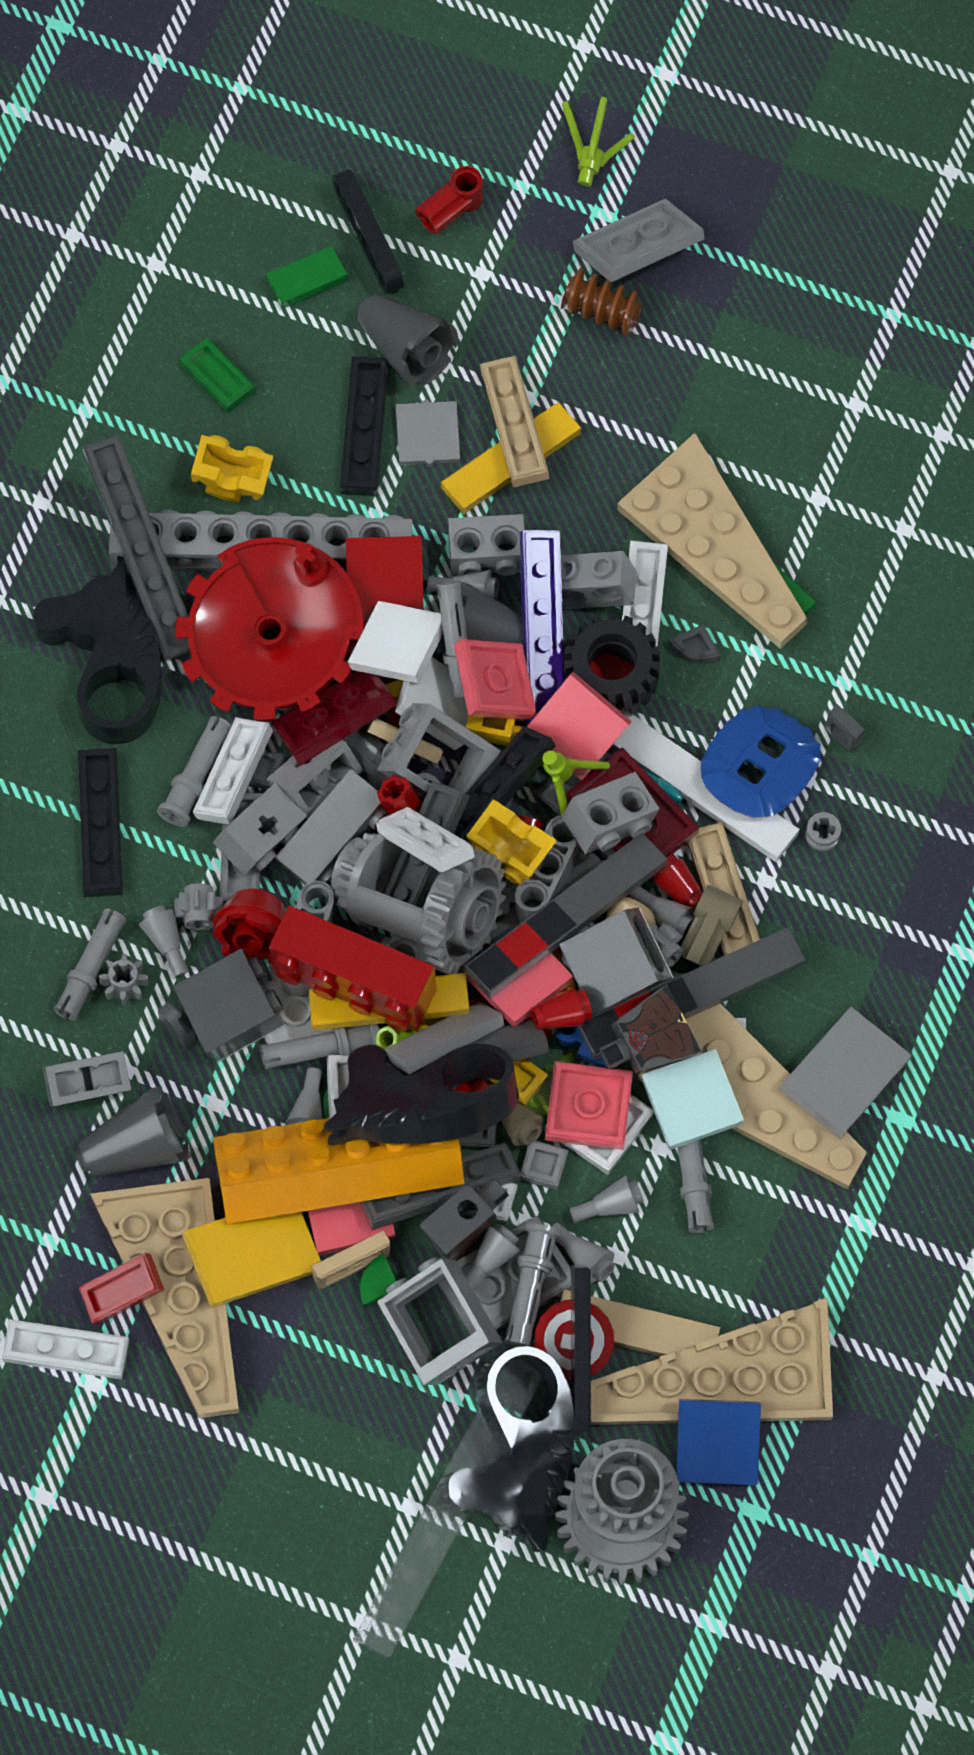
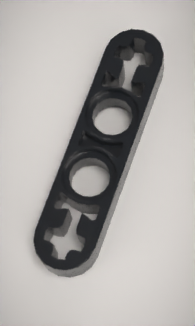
M351 169L332 175V182L337 197L385 294L404 288V281L399 266Z

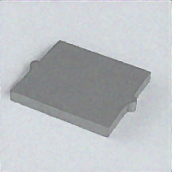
M425 399L422 403L396 404L399 465L426 464L428 467H432L436 463L460 462L457 401L430 402Z

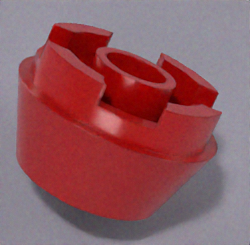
M254 888L239 890L232 895L213 919V938L217 937V940L223 945L221 952L225 956L243 949L251 958L257 956L259 959L267 958L269 963H271L269 945L283 919L285 907L276 896L267 891Z

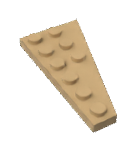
M695 433L617 503V510L655 543L668 544L667 553L778 648L781 649L806 626L807 617Z
M721 1003L685 1019L702 1051L699 1054L713 1049L717 1050L744 1118L743 1125L731 1129L848 1190L867 1153L852 1136L846 1132L839 1139L779 1090L790 1074ZM658 1067V1068H655V1069H652V1070H648V1071L639 1073V1075H638V1080L642 1082V1079H641L642 1074L651 1072V1071H653V1070H656V1069H659V1068H662V1067Z
M204 1178L90 1194L123 1264L143 1253H150L152 1255L165 1290L142 1303L198 1417L206 1418L239 1413L226 1304L214 1308L210 1307L182 1237L185 1230L215 1221L210 1179Z
M827 1298L797 1310L784 1312L772 1319L757 1324L753 1323L702 1341L690 1348L675 1353H668L642 1365L632 1366L592 1380L591 1425L678 1423L679 1399L760 1402V1422L832 1420L833 1403Z

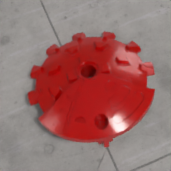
M279 537L258 538L227 548L218 555L223 563L219 569L207 580L197 573L190 582L186 593L194 596L195 600L192 604L189 618L177 616L176 639L188 638L192 659L181 663L186 675L191 682H194L201 676L207 684L215 691L209 701L218 709L229 712L233 703L254 709L253 719L256 721H275V710L299 705L301 713H307L319 707L322 703L317 696L319 692L333 679L340 684H344L350 677L353 670L345 659L351 640L358 641L365 628L362 604L353 582L332 557L311 544L298 540ZM277 627L281 629L277 638L273 640L263 639L264 633L269 628Z

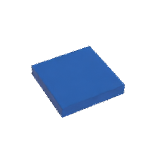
M679 1399L676 1475L678 1481L758 1485L761 1403L756 1401Z

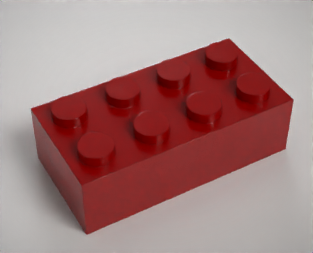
M290 905L269 945L274 972L277 973V977L282 981L294 986H298L299 982L312 987V991L316 995L329 1001H334L335 997L346 1001L353 1011L361 1015L370 1016L371 1012L383 1016L386 1018V1024L400 1031H406L409 1028L418 1032L437 991L435 966Z

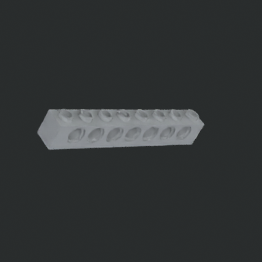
M174 510L149 513L170 570L216 571L223 565L218 555L227 548L260 537H279L289 539L303 538L307 540L306 543L328 554L346 572V538L413 536L412 519H404L397 515H389L384 518H367L359 514H352L347 517H329L325 514L316 513L307 517L291 516L282 512L274 513L271 516L254 515L250 512L223 515L212 511L182 514ZM110 523L109 558L111 569H115L118 563L121 561L125 562V559ZM186 535L193 536L195 538L190 542H181L178 540L182 536ZM223 536L232 538V540L228 543H219L216 541L218 538ZM334 539H341L345 541V543L340 546H333L329 544V542Z

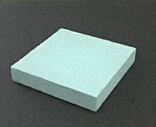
M716 1049L653 1070L641 1076L669 1150L744 1124V1118Z

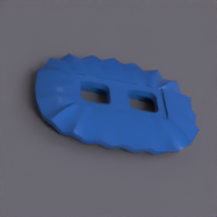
M756 705L750 709H741L734 718L727 721L725 726L717 732L714 740L709 744L705 755L701 759V777L706 789L719 802L733 811L751 818L770 817L784 810L806 787L821 761V744L815 740L811 728L801 725L794 717L787 716L779 708L767 709ZM769 736L784 745L785 750L778 758H772L757 747L764 737ZM750 762L764 771L765 775L759 783L753 784L737 773L743 763Z

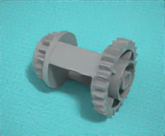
M366 832L363 839L357 837L351 840L337 858L332 873L331 888L333 889L335 899L338 900L336 905L342 908L341 911L348 913L354 923L367 928L375 926L424 944L425 948L422 953L428 956L426 963L435 966L436 970L447 974L462 972L467 963L483 952L484 943H491L489 934L491 930H497L498 928L495 923L496 917L503 913L499 909V905L506 899V895L501 894V891L507 884V881L501 880L505 874V869L500 868L502 861L496 859V855L473 848L475 858L442 873L437 871L423 909L384 894L403 850L402 848L387 840L381 834L377 835Z
M617 1439L598 1446L587 1455L579 1468L575 1467L573 1469L575 1483L567 1480L564 1481V1490L570 1496L561 1495L557 1498L559 1501L558 1505L567 1509L555 1513V1521L566 1523V1525L557 1530L558 1538L570 1537V1540L564 1545L563 1551L565 1553L575 1550L578 1552L574 1559L575 1566L581 1565L585 1561L590 1563L588 1576H592L597 1569L603 1570V1582L607 1583L611 1574L617 1573L620 1585H624L627 1573H632L635 1580L639 1583L642 1580L643 1569H646L652 1576H656L658 1572L657 1561L665 1566L670 1565L671 1558L666 1552L667 1550L679 1553L681 1545L674 1538H685L687 1529L677 1523L688 1521L689 1513L677 1510V1508L682 1507L686 1503V1496L679 1495L680 1482L677 1479L672 1464L654 1446L634 1439Z

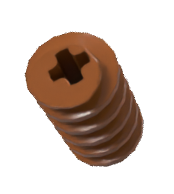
M580 268L568 283L562 298L561 309L568 304V311L572 315L577 314L582 309V318L588 321L595 315V323L599 326L604 325L609 319L608 325L611 331L618 330L622 325V334L628 337L632 333L643 307V302H637L638 291L634 289L628 297H624L625 286L623 284H620L612 292L610 291V281L606 280L601 287L597 286L598 274L596 273L588 281H585L584 269Z

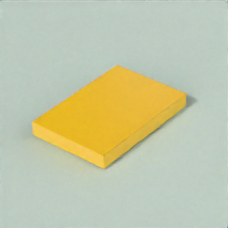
M301 1212L227 1224L225 1217L185 1230L182 1234L211 1308L313 1275L312 1266L321 1262Z

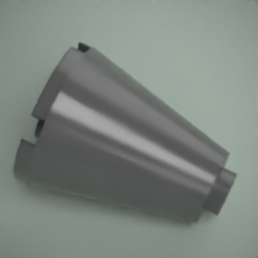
M380 294L367 297L358 308L357 320L359 325L402 380L410 386H414L413 383L417 382L422 386L430 383L448 366L451 358L447 356L452 345L456 348L458 343L457 330L449 321Z
M461 581L460 586L467 639L519 643L523 645L522 615L469 583ZM440 640L437 652L443 655L446 654L445 641Z
M159 1085L150 1089L79 1141L80 1149L76 1150L75 1154L84 1173L90 1171L94 1177L183 1162L190 1159L191 1150L189 1142L181 1145L179 1137L185 1131L169 1095L167 1092L162 1094V1086Z

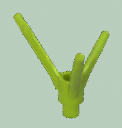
M601 97L589 146H583L569 103L567 101L562 103L577 150L578 169L580 170L577 183L586 187L592 185L593 177L599 173L600 167H603L611 157L635 138L633 133H629L605 153L598 148L607 105L606 97Z
M554 751L544 753L543 762L540 765L552 777L560 815H563L567 808L564 782L570 779L573 770L577 768L607 770L610 768L608 762L565 758L561 753ZM565 836L567 840H572L571 837Z

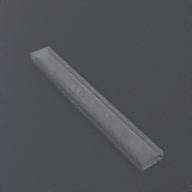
M517 1359L508 1360L503 1364L496 1377L495 1391L500 1405L508 1414L517 1419H522L543 1380L539 1371ZM480 1408L441 1479L451 1472L465 1468L477 1471L481 1467L495 1463L500 1459V1451ZM440 1481L353 1637L354 1642L388 1660L392 1657L470 1514L451 1511L442 1503L439 1497Z

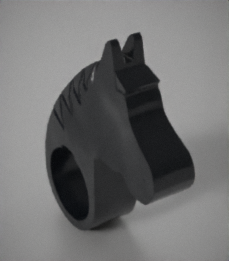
M121 561L110 576L92 575V581L88 582L80 591L70 595L46 598L40 601L34 609L36 634L42 643L56 646L70 641L80 649L92 651L77 689L79 715L84 728L90 735L109 744H124L141 737L154 720L160 704L162 691L161 659L157 636L140 598L127 585L126 565L124 561ZM120 679L134 682L137 689L145 697L142 708L134 716L122 721L104 720L96 716L87 706L91 695L98 688L108 683L119 682Z
M469 1044L452 1050L413 1075L404 1076L394 1066L388 1065L385 1051L380 1046L366 1045L359 1047L348 1057V1086L342 1091L339 1098L333 1100L336 1114L325 1123L324 1127L325 1131L332 1132L327 1139L329 1145H338L356 1139L394 1144L435 1143L473 1135L500 1122L516 1108L519 1100V1091L512 1058L505 1050L494 1045ZM489 1078L499 1081L492 1087L479 1092L466 1093L455 1090L461 1084L474 1079Z
M517 1347L490 1359L482 1368L476 1384L477 1402L500 1451V1459L495 1463L481 1467L477 1471L465 1468L445 1475L439 1484V1497L442 1503L451 1511L477 1514L489 1518L496 1527L503 1531V1537L522 1536L535 1553L546 1550V1523L559 1503L557 1498L563 1493L564 1482L567 1480L575 1439L574 1406L569 1386L557 1362L540 1349ZM518 1359L531 1364L539 1371L544 1380L546 1399L543 1408L537 1415L538 1420L536 1421L535 1418L532 1420H521L511 1416L502 1408L497 1399L495 1391L496 1377L500 1368L508 1360Z

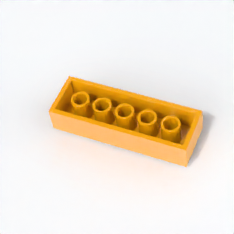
M331 1118L312 1119L302 1123L271 1126L260 1130L212 1137L227 1224L464 1184L461 1149L458 1139L420 1144H394L356 1139L338 1145H329L327 1139L332 1132L325 1131L324 1125Z

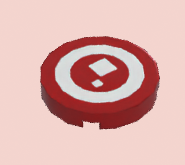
M566 1299L552 1305L541 1316L535 1329V1348L546 1352L557 1362L566 1380H571V1299ZM591 1303V1376L597 1374L608 1363L614 1349L615 1333L608 1316L593 1303Z

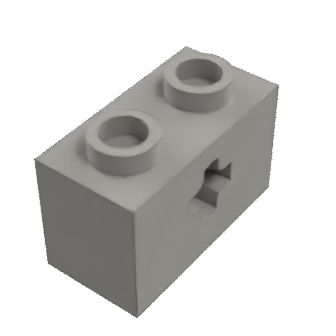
M341 740L301 766L292 756L266 780L270 786L276 783L307 815L306 819H308L350 769L357 775L363 769L347 743Z
M274 783L226 826L213 843L244 876L255 866L262 871L277 856L273 850L280 843L285 847L299 830L298 826L307 815Z

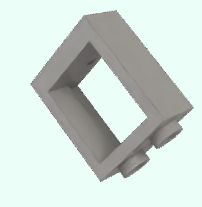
M412 703L401 715L399 720L400 728L394 739L384 747L381 754L382 761L377 770L387 777L395 775L399 778H407L418 796L425 799L431 784L406 767L431 722L469 747L448 787L467 793L501 751L433 705Z
M434 1257L418 1267L420 1273L410 1280L403 1278L387 1287V1295L377 1301L424 1385L441 1384L503 1343L457 1261ZM446 1278L476 1332L434 1359L407 1312L405 1305Z

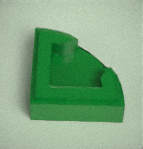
M384 1254L376 1257L367 1266L362 1275L360 1297L363 1308L377 1303L378 1300L386 1296L387 1287L396 1282Z

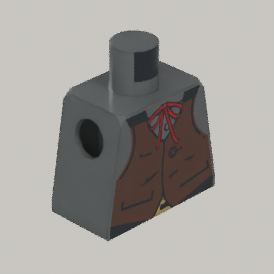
M668 984L658 989L611 1024L617 1039L599 1048L600 1054L609 1069L629 1060L636 1074L685 1060L702 1052Z
M494 1178L477 1193L467 1184L419 1226L426 1240L444 1259L458 1261L485 1236L489 1226L493 1228L498 1223L493 1210L509 1194ZM474 1210L477 1212L476 1216L472 1219L463 1218L464 1214L468 1211Z

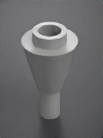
M491 570L454 576L453 578L429 577L428 579L429 592H438L436 588V583L461 580L495 600L498 597L499 581L498 578H493Z
M640 886L630 893L629 898L642 903L652 911L655 921L659 926L663 923L667 926L671 925L685 938L695 919V916H693L694 908L662 897H655Z
M160 905L146 911L143 914L145 920L139 923L141 929L160 953L166 957L175 978L188 973L189 970L179 950L181 947L174 909L166 910L164 905Z
M307 1069L304 1088L300 1092L285 1125L302 1123L312 1119H323L319 1093L322 1077L320 1069Z
M625 1175L594 1196L593 1200L569 1208L574 1223H578L597 1215L609 1216L638 1213V1204L643 1203L644 1199L637 1181L629 1182Z
M555 1223L552 1226L561 1231V1237L555 1241L566 1249V1253L575 1265H585L591 1269V1284L596 1281L603 1282L610 1276L615 1267L613 1262L614 1252L581 1237H575L559 1223Z
M501 1224L496 1230L491 1226L488 1227L473 1261L474 1265L465 1275L473 1291L486 1275H490L521 1251L515 1246L519 1238Z

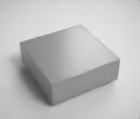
M538 1141L529 1144L520 1172V1180L558 1190L568 1150Z

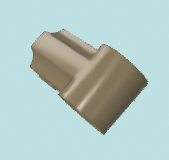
M708 884L694 911L693 916H695V919L680 946L683 949L681 956L701 966L710 963L725 932L730 931L743 904V900Z

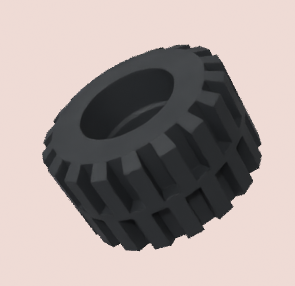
M608 614V620H602L601 616L598 615L592 617V625L589 626L586 622H583L579 625V634L573 632L570 636L569 646H566L564 652V676L567 679L572 672L576 673L622 714L628 710L633 715L639 712L640 703L646 706L650 702L651 693L655 694L658 687L660 670L659 647H655L656 639L652 633L646 635V626L641 622L634 626L633 618L626 615L623 621L617 620V614ZM616 653L628 658L634 665V669L624 678L606 680L597 676L589 666L597 657L603 654Z

